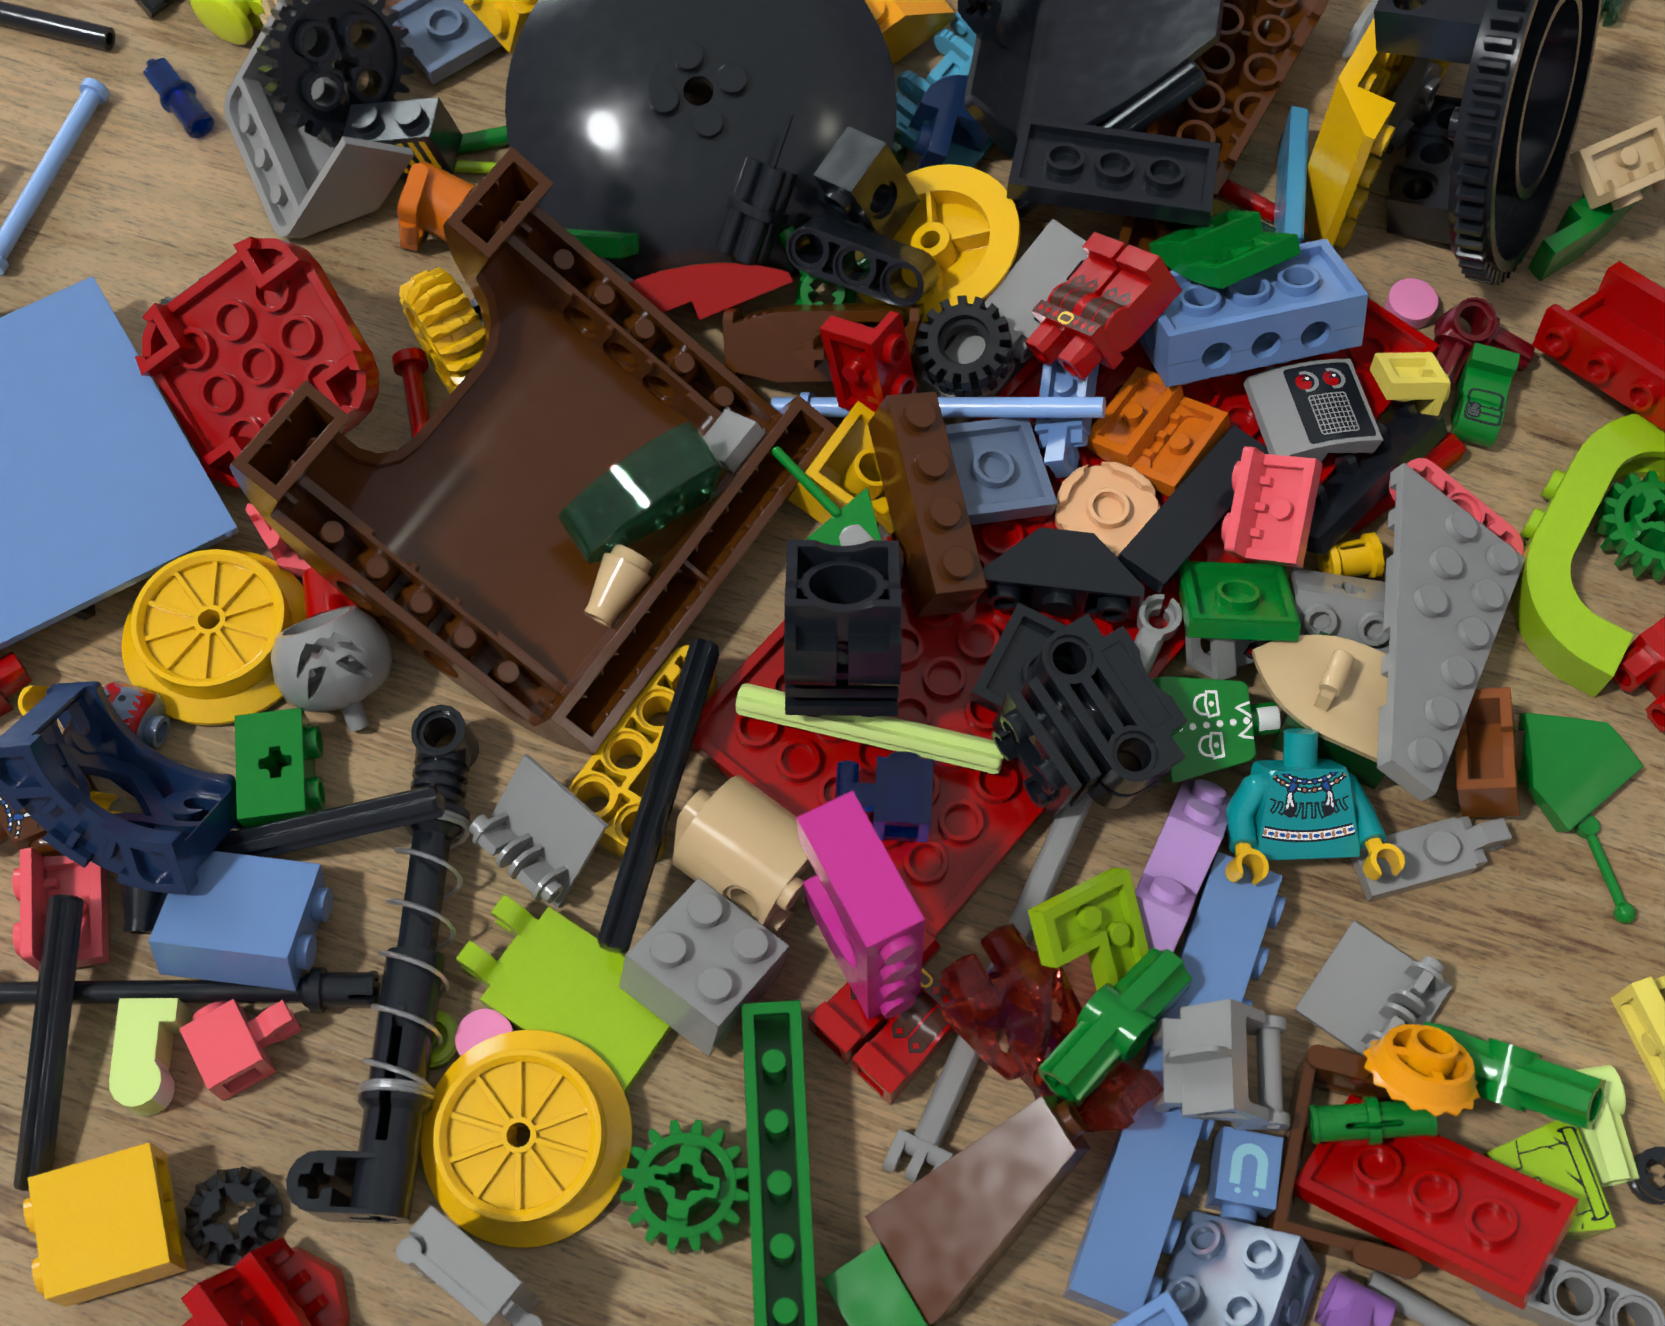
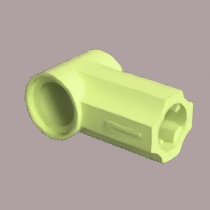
M1611 1065L1576 1069L1575 1071L1606 1081L1603 1105L1592 1129L1578 1128L1601 1188L1639 1179L1621 1118L1625 1113L1626 1097L1619 1074Z

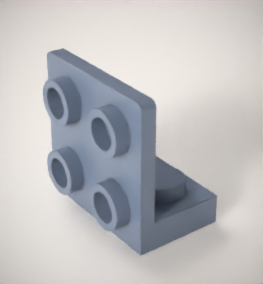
M1191 1211L1187 1215L1159 1295L1168 1290L1189 1326H1303L1322 1269L1301 1236L1220 1218L1198 1211Z

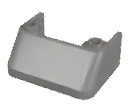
M279 0L274 9L286 12L288 7L285 0ZM272 14L264 27L276 28L278 22ZM330 17L328 19V25L330 28L333 17ZM311 28L305 34L304 47L306 51L310 50L317 41L315 28ZM261 31L227 91L224 112L227 124L273 230L280 237L302 239L377 211L382 203L385 202L388 194L413 158L412 149L342 136L340 141L337 138L336 142H332L323 137L322 131L316 138L304 132L305 125L297 128L289 124L288 118L290 113L282 114L273 108L281 96L273 97L264 93L263 90L273 81V78L258 73V68L270 63V57L257 52V47L271 45L272 39ZM323 78L317 79L312 86L311 95L313 100L319 98L323 93Z

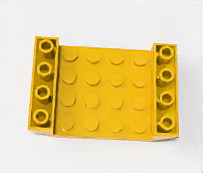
M1374 19L1338 77L1307 166L1305 221L1309 228L1307 236L1310 242L1327 238L1334 249L1336 246L1345 249L1358 223L1355 220L1361 213L1370 194L1369 191L1362 189V187L1369 189L1383 161L1376 158L1375 155L1382 157L1396 127L1388 124L1396 103L1387 98L1395 84L1399 86L1416 58L1414 56L1376 51ZM1429 59L1443 68L1438 76L1442 79L1450 62Z

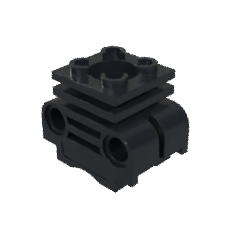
M787 540L784 603L785 715H806L810 717L821 715L898 716L902 650L899 541L870 540L857 545L836 546L817 540Z
M1087 613L1058 630L1046 640L1026 678L1022 693L1016 688L1007 694L992 723V727L995 730L992 732V737L1002 756L1008 761L1014 759L1026 777V780L1023 781V786L1032 802L1038 808L1045 806L1051 817L1054 818L1062 813L1068 804L1072 807L1079 803L1086 793L1097 804L1105 808L1119 809L1128 806L1162 784V777L1174 765L1185 758L1172 737L1185 726L1188 720L1173 698L1162 691L1149 677L1142 663L1140 650L1124 626L1103 636Z

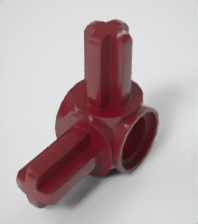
M1478 297L1467 298L1442 314L1435 323L1434 341L1439 344V347L1434 356L1443 371L1449 376L1451 382L1450 391L1475 342L1519 353L1520 358L1516 371L1525 370L1535 355V348L1532 344L1499 327L1500 318L1497 317L1493 306L1485 299ZM1459 317L1469 323L1471 334L1466 333L1462 329Z

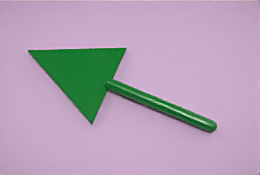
M775 446L772 449L773 456L832 515L828 521L807 537L806 540H817L825 544L841 546L839 536L842 530L847 526L858 524L874 540L882 541L868 488H865L840 509L780 447Z

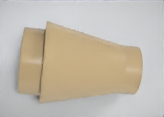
M615 544L611 553H604L589 603L583 613L597 623L612 628L621 613L651 580L648 573L653 564L636 551L623 545Z

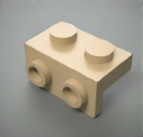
M1661 115L1569 155L1590 210L1609 202L1614 211L1643 199L1640 189L1649 185L1652 186L1654 193L1665 189V123Z

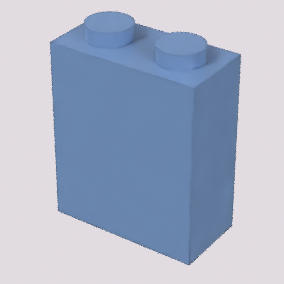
M212 851L196 870L199 882L188 894H167L148 940L159 974L296 991L303 969H311L317 950L315 935L319 923L327 922L332 910L333 892L331 888H326L321 864Z

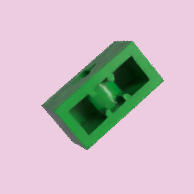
M293 708L236 715L237 820L242 827L247 828L325 809L324 784L320 776L316 777L315 759L323 757L322 734L318 725L312 726L303 709Z

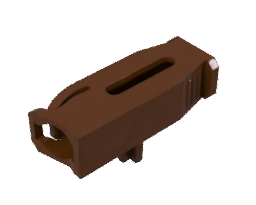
M877 303L800 304L770 307L767 310L761 309L757 313L751 312L749 315L743 316L741 307H730L723 313L725 367L739 379L747 375L776 382L832 381L819 328L831 315L875 328L890 311L900 313L904 320L905 310ZM923 303L912 305L909 313V322L904 324L914 377L918 372L916 348L917 339H919L920 335L918 330L925 314Z

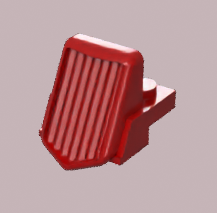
M283 1237L250 1251L232 1268L197 1283L181 1298L193 1315L182 1326H348L349 1308L341 1269L301 1248H290Z

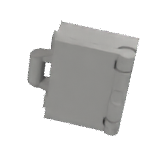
M432 1205L409 1230L410 1235L408 1238L399 1242L396 1254L403 1264L415 1271L426 1281L434 1284L437 1283L486 1326H547L542 1319L532 1314V1311L541 1300L517 1277Z

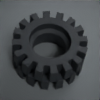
M966 295L957 296L958 305L951 306L949 299L940 302L941 312L937 313L932 308L926 314L928 324L921 322L918 330L920 339H917V348L928 380L932 385L937 383L939 391L948 394L949 390L952 389L954 390L955 397H965V391L972 390L973 397L982 396V387L987 385L990 391L998 386L997 378L1000 376L1005 379L1009 373L1008 363L1012 364L1013 360L1011 333L1005 316L1000 317L999 308L993 303L987 308L983 298L975 296L974 303L968 304ZM973 331L978 333L985 341V349L982 355L977 360L967 364L951 360L946 354V345L949 339L956 333Z

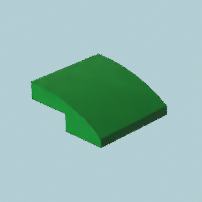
M1225 210L1211 216L1208 227L1190 225L1149 243L1151 253L1160 256L1166 266L1176 273L1196 283L1220 289L1301 254L1297 234L1263 232L1260 212Z

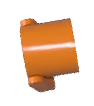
M426 161L412 165L398 202L397 215L400 247L418 252L425 231L446 241L443 229L445 221L474 190L476 185Z

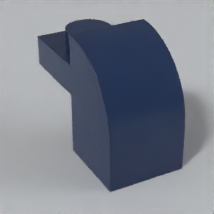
M968 75L944 77L933 83L922 97L908 126L919 131L913 148V153L920 155L916 170L942 165L947 157L950 142L980 152L989 138L986 131L964 107Z

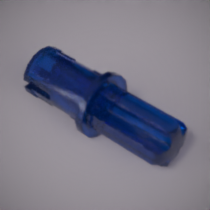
M163 57L157 60L150 58L146 62L148 66L143 71V74L160 96L159 102L162 108L168 113L174 114L191 138H200L207 135L214 126V118L196 98L194 86L190 82L182 80L167 59Z

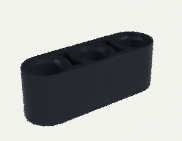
M818 216L809 220L792 232L786 242L788 259L800 271L895 306L907 307L915 304L935 286L938 280L939 269L937 263L924 250L829 216ZM809 234H813L820 239L823 245V254L816 252L811 247ZM855 251H860L867 256L871 265L870 271L864 270L857 264ZM902 268H907L916 275L918 288L906 284L901 275Z

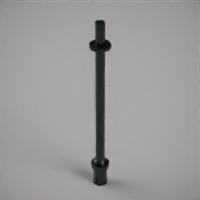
M312 967L310 973H306L300 979L296 991L210 980L75 981L72 1004H118L119 998H178L183 1003L228 1002L232 999L236 1002H279L283 1000L284 1002H301L305 1007L309 1008L311 1013H324L327 1007L371 1008L370 1006L373 1003L378 1004L380 983L374 984V982L379 980V974L376 970L370 972H328L326 967ZM38 981L0 982V1005H35Z

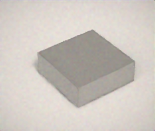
M725 409L694 449L704 460L734 473L761 441L766 432L756 421Z

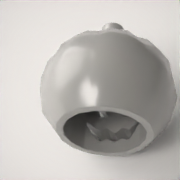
M356 606L337 608L303 620L283 630L276 636L270 654L274 683L286 701L308 712L325 713L340 709L350 732L360 730L370 724L361 700L365 699L368 695L374 694L389 678L393 663L391 645L387 634L374 616Z

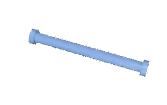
M84 78L79 86L81 95L1 226L0 276L4 275L9 267L7 262L8 256L99 104L103 105L108 100L110 91L100 81L93 78Z

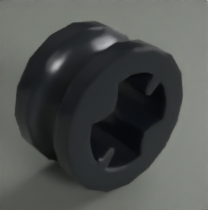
M1655 1146L1633 1157L1639 1179L1627 1184L1631 1192L1639 1200L1649 1205L1665 1204V1185L1655 1188L1648 1181V1178L1653 1177V1174L1646 1173L1645 1171L1646 1167L1650 1168L1658 1163L1665 1168V1147Z

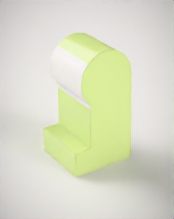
M119 998L109 1087L113 1098L137 1115H156L166 1109L173 1099L175 1084L169 1073L174 1034H181L180 1027L190 1023L192 1020V1010L180 999Z

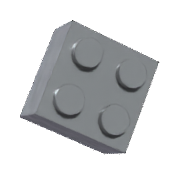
M698 878L626 954L619 987L710 1057L742 1020L741 1004L757 1003L779 978L790 946L702 879Z

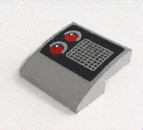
M1351 359L1316 360L1282 366L1249 376L1243 383L1266 448L1271 455L1316 458L1322 462L1328 453H1374L1383 441Z

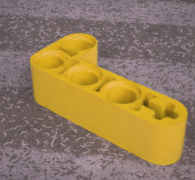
M689 645L677 648L670 654L578 773L568 789L583 803L593 797H603L609 801L604 809L595 813L608 824L598 844L621 859L628 842L626 837L632 830L641 796L644 792L664 725L653 726L647 721L655 714H668ZM715 671L705 703L717 691ZM625 755H636L641 758L640 762L630 769H621L615 766L616 761ZM666 832L656 862L663 856L666 850Z

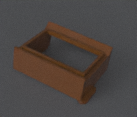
M1313 1045L1308 1049L1305 1057L1296 1068L1288 1109L1290 1128L1285 1129L1283 1135L1276 1210L1268 1216L1266 1228L1301 1236L1310 1251L1354 1262L1361 1267L1397 1276L1404 1280L1414 1279L1421 1272L1422 1259L1386 1241L1384 1246L1290 1222L1295 1199L1294 1181L1300 1172L1309 1124L1308 1107L1312 1105L1315 1088L1347 1097L1351 1094L1360 1099L1376 1096L1378 1102L1398 1101L1391 1100L1385 1088L1374 1085L1373 1074L1364 1068L1367 1062L1365 1056L1323 1045Z

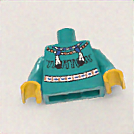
M1304 728L1285 729L1283 734V760L1255 761L1251 768V774L1244 777L1225 807L1228 845L1230 851L1235 853V857L1226 865L1225 875L1233 883H1236L1243 877L1242 864H1245L1251 870V882L1255 886L1267 876L1269 871L1268 860L1360 857V848L1367 850L1369 853L1363 863V872L1371 880L1376 881L1382 876V871L1376 858L1385 859L1389 863L1394 876H1397L1404 868L1405 858L1402 851L1395 845L1384 843L1387 837L1374 806L1355 775L1348 772L1345 766L1331 759L1318 758L1317 730Z

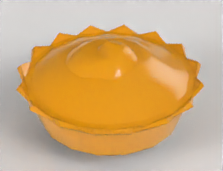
M1419 1024L1399 1025L1390 1029L1380 1039L1371 1041V1047L1363 1052L1367 1058L1364 1068L1373 1074L1374 1085L1385 1088L1391 1100L1404 1101L1412 1111L1426 1110L1435 1117L1446 1112L1456 1117L1462 1109L1472 1110L1474 1100L1480 1098L1476 1088L1478 1082L1475 1079L1473 1059L1467 1050L1450 1034L1437 1027Z

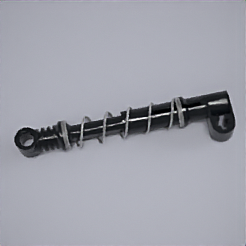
M436 705L427 708L414 720L411 729V738L416 747L414 759L415 767L412 773L414 780L411 781L410 789L429 785L437 786L445 797V813L441 818L400 827L403 831L413 836L411 848L396 847L393 849L397 854L410 855L404 900L395 898L385 900L391 905H402L403 909L397 947L378 952L380 956H385L386 960L379 1004L373 1003L370 1006L372 1009L378 1010L372 1057L362 1060L364 1064L370 1065L369 1078L359 1084L360 1089L358 1090V1103L364 1110L358 1151L317 1150L308 1152L295 1161L290 1167L286 1178V1192L291 1202L299 1209L330 1222L404 1224L410 1222L424 1115L432 1110L433 1100H435L433 1095L436 1094L428 1081L432 1052L442 1043V1035L436 1029L439 998L444 996L449 990V981L443 975L445 957L437 950L449 945L456 937L455 927L446 917L441 915L442 903L444 899L457 893L463 886L462 876L455 867L448 863L449 851L465 842L470 835L468 831L470 812L465 808L464 799L467 793L465 785L468 784L469 778L467 772L470 771V767L475 763L479 753V743L461 713L451 706ZM448 734H455L450 744L436 748L438 741ZM461 838L454 844H450L452 840ZM448 868L456 875L457 885L454 890L444 894ZM441 920L450 928L451 936L447 941L437 945ZM442 980H443L444 988H443V990L440 992V990H441V982H442ZM436 1034V1040H437V1042H436V1043L434 1044V1046H433V1043H434V1035ZM331 1178L344 1185L353 1186L351 1198L331 1187L322 1188L320 1194H317L319 1185L328 1184Z

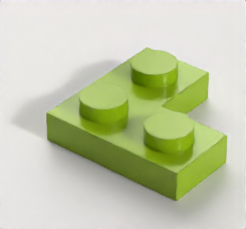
M1112 867L1028 909L1041 965L1059 968L1087 953L1097 991L1106 983L1115 986L1149 952L1129 869Z

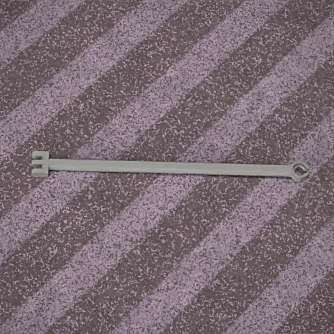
M1165 594L1149 596L1142 602L1137 615L1139 631L1134 643L1140 650L1141 660L1148 675L1152 670L1163 642L1171 639L1177 633L1182 621V609L1179 603L1172 598L1163 615L1167 626L1157 629L1150 625L1148 619L1153 616H1159ZM1088 793L1074 806L1071 807L1068 804L1063 812L1055 817L988 966L987 971L1014 950L1008 962L1012 974V984L1034 936L1028 909L1051 898L1094 801ZM996 1003L991 1018L975 1007H970L914 1134L912 1135L901 1129L898 1130L883 1163V1169L893 1173L901 1161L902 1152H905L913 1157L906 1170L904 1179L915 1183L924 1162L934 1166L935 1169L953 1157L952 1153L940 1148L994 1027L996 1021L993 1018L998 1010V1003Z

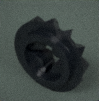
M241 1166L240 1168L228 1170L217 1169L214 1176L204 1183L196 1185L195 1194L190 1204L184 1208L186 1215V1231L184 1235L190 1241L197 1255L205 1260L221 1266H234L250 1251L275 1240L283 1217L282 1201L279 1192L266 1176L249 1168ZM226 1194L239 1207L247 1205L251 1207L247 1209V1213L242 1214L238 1218L240 1227L237 1228L240 1238L232 1232L229 1226L213 1224V1222L217 1221V1217L225 1213L224 1203L227 1202Z

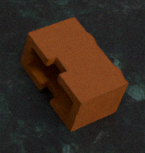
M1511 687L1476 689L1456 740L1455 749L1457 793L1462 817L1520 816L1515 720Z

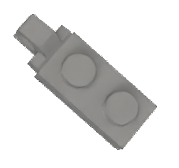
M1469 816L1458 819L1452 817L1386 835L1384 843L1397 846L1405 858L1404 868L1397 876L1392 874L1391 867L1385 859L1376 858L1381 868L1382 876L1376 881L1367 878L1363 872V863L1369 853L1365 849L1360 848V857H1350L1367 901L1372 902L1470 875L1476 868L1486 865L1488 860L1485 853L1502 849L1504 847L1503 844L1511 840L1512 836L1504 818L1482 822L1473 826Z

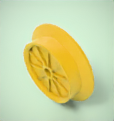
M952 164L935 165L905 174L919 196L920 202L893 240L929 253L936 261L939 269L938 280L935 286L915 303L924 304L925 314L923 323L928 324L926 314L932 308L937 313L941 312L940 302L949 299L951 306L958 305L957 296L964 295L967 297L968 304L974 303L975 296L983 298L985 302L1007 276L1017 255L1020 243V220L1013 200L1006 198L1007 190L995 178L972 167ZM855 251L856 262L866 256L860 251ZM902 268L901 275L906 284L918 288L916 275L911 270ZM856 291L864 303L895 306ZM912 305L907 307L895 306L905 310L903 323H908Z
M202 550L186 554L169 562L146 582L134 601L124 624L121 643L122 659L132 685L160 695L165 704V715L183 723L204 726L235 723L236 715L260 713L267 710L283 698L274 683L270 654L276 636L280 632L306 620L303 586L291 572L280 569L276 561L248 551Z
M519 1030L499 1034L475 1045L461 1055L448 1068L436 1085L432 1110L424 1115L420 1141L423 1170L427 1183L440 1207L457 1225L471 1235L506 1247L530 1248L552 1244L574 1235L592 1223L605 1210L619 1190L623 1181L621 1171L628 1168L631 1156L630 1150L632 1149L633 1128L630 1107L625 1092L611 1068L601 1057L582 1043L568 1036L543 1030ZM528 1126L530 1139L527 1144L520 1147L517 1143V1134L521 1128Z

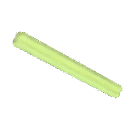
M749 683L741 685L736 698V712L742 716L992 774L999 773L1002 767L1004 757L991 739L891 716L821 715L810 717L806 715H785V692Z

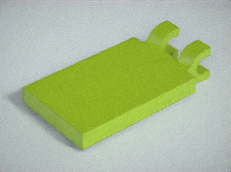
M504 894L492 909L491 914L497 918L495 920L496 925L515 936V938L497 961L488 952L470 940L456 957V961L462 965L460 967L462 971L488 987L480 998L481 1003L488 1009H493L506 1017L510 1024L519 1030L555 1032L568 1036L590 1048L611 1068L626 1095L672 1028L619 987L625 961L623 955L599 947L596 937L549 906L538 920L523 906Z

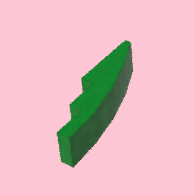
M1647 186L1640 189L1642 194L1647 188ZM1583 193L1578 201L1569 205L1554 234L1543 239L1528 269L1539 281L1544 280L1578 259L1607 235L1637 202L1615 211L1610 202L1590 210Z

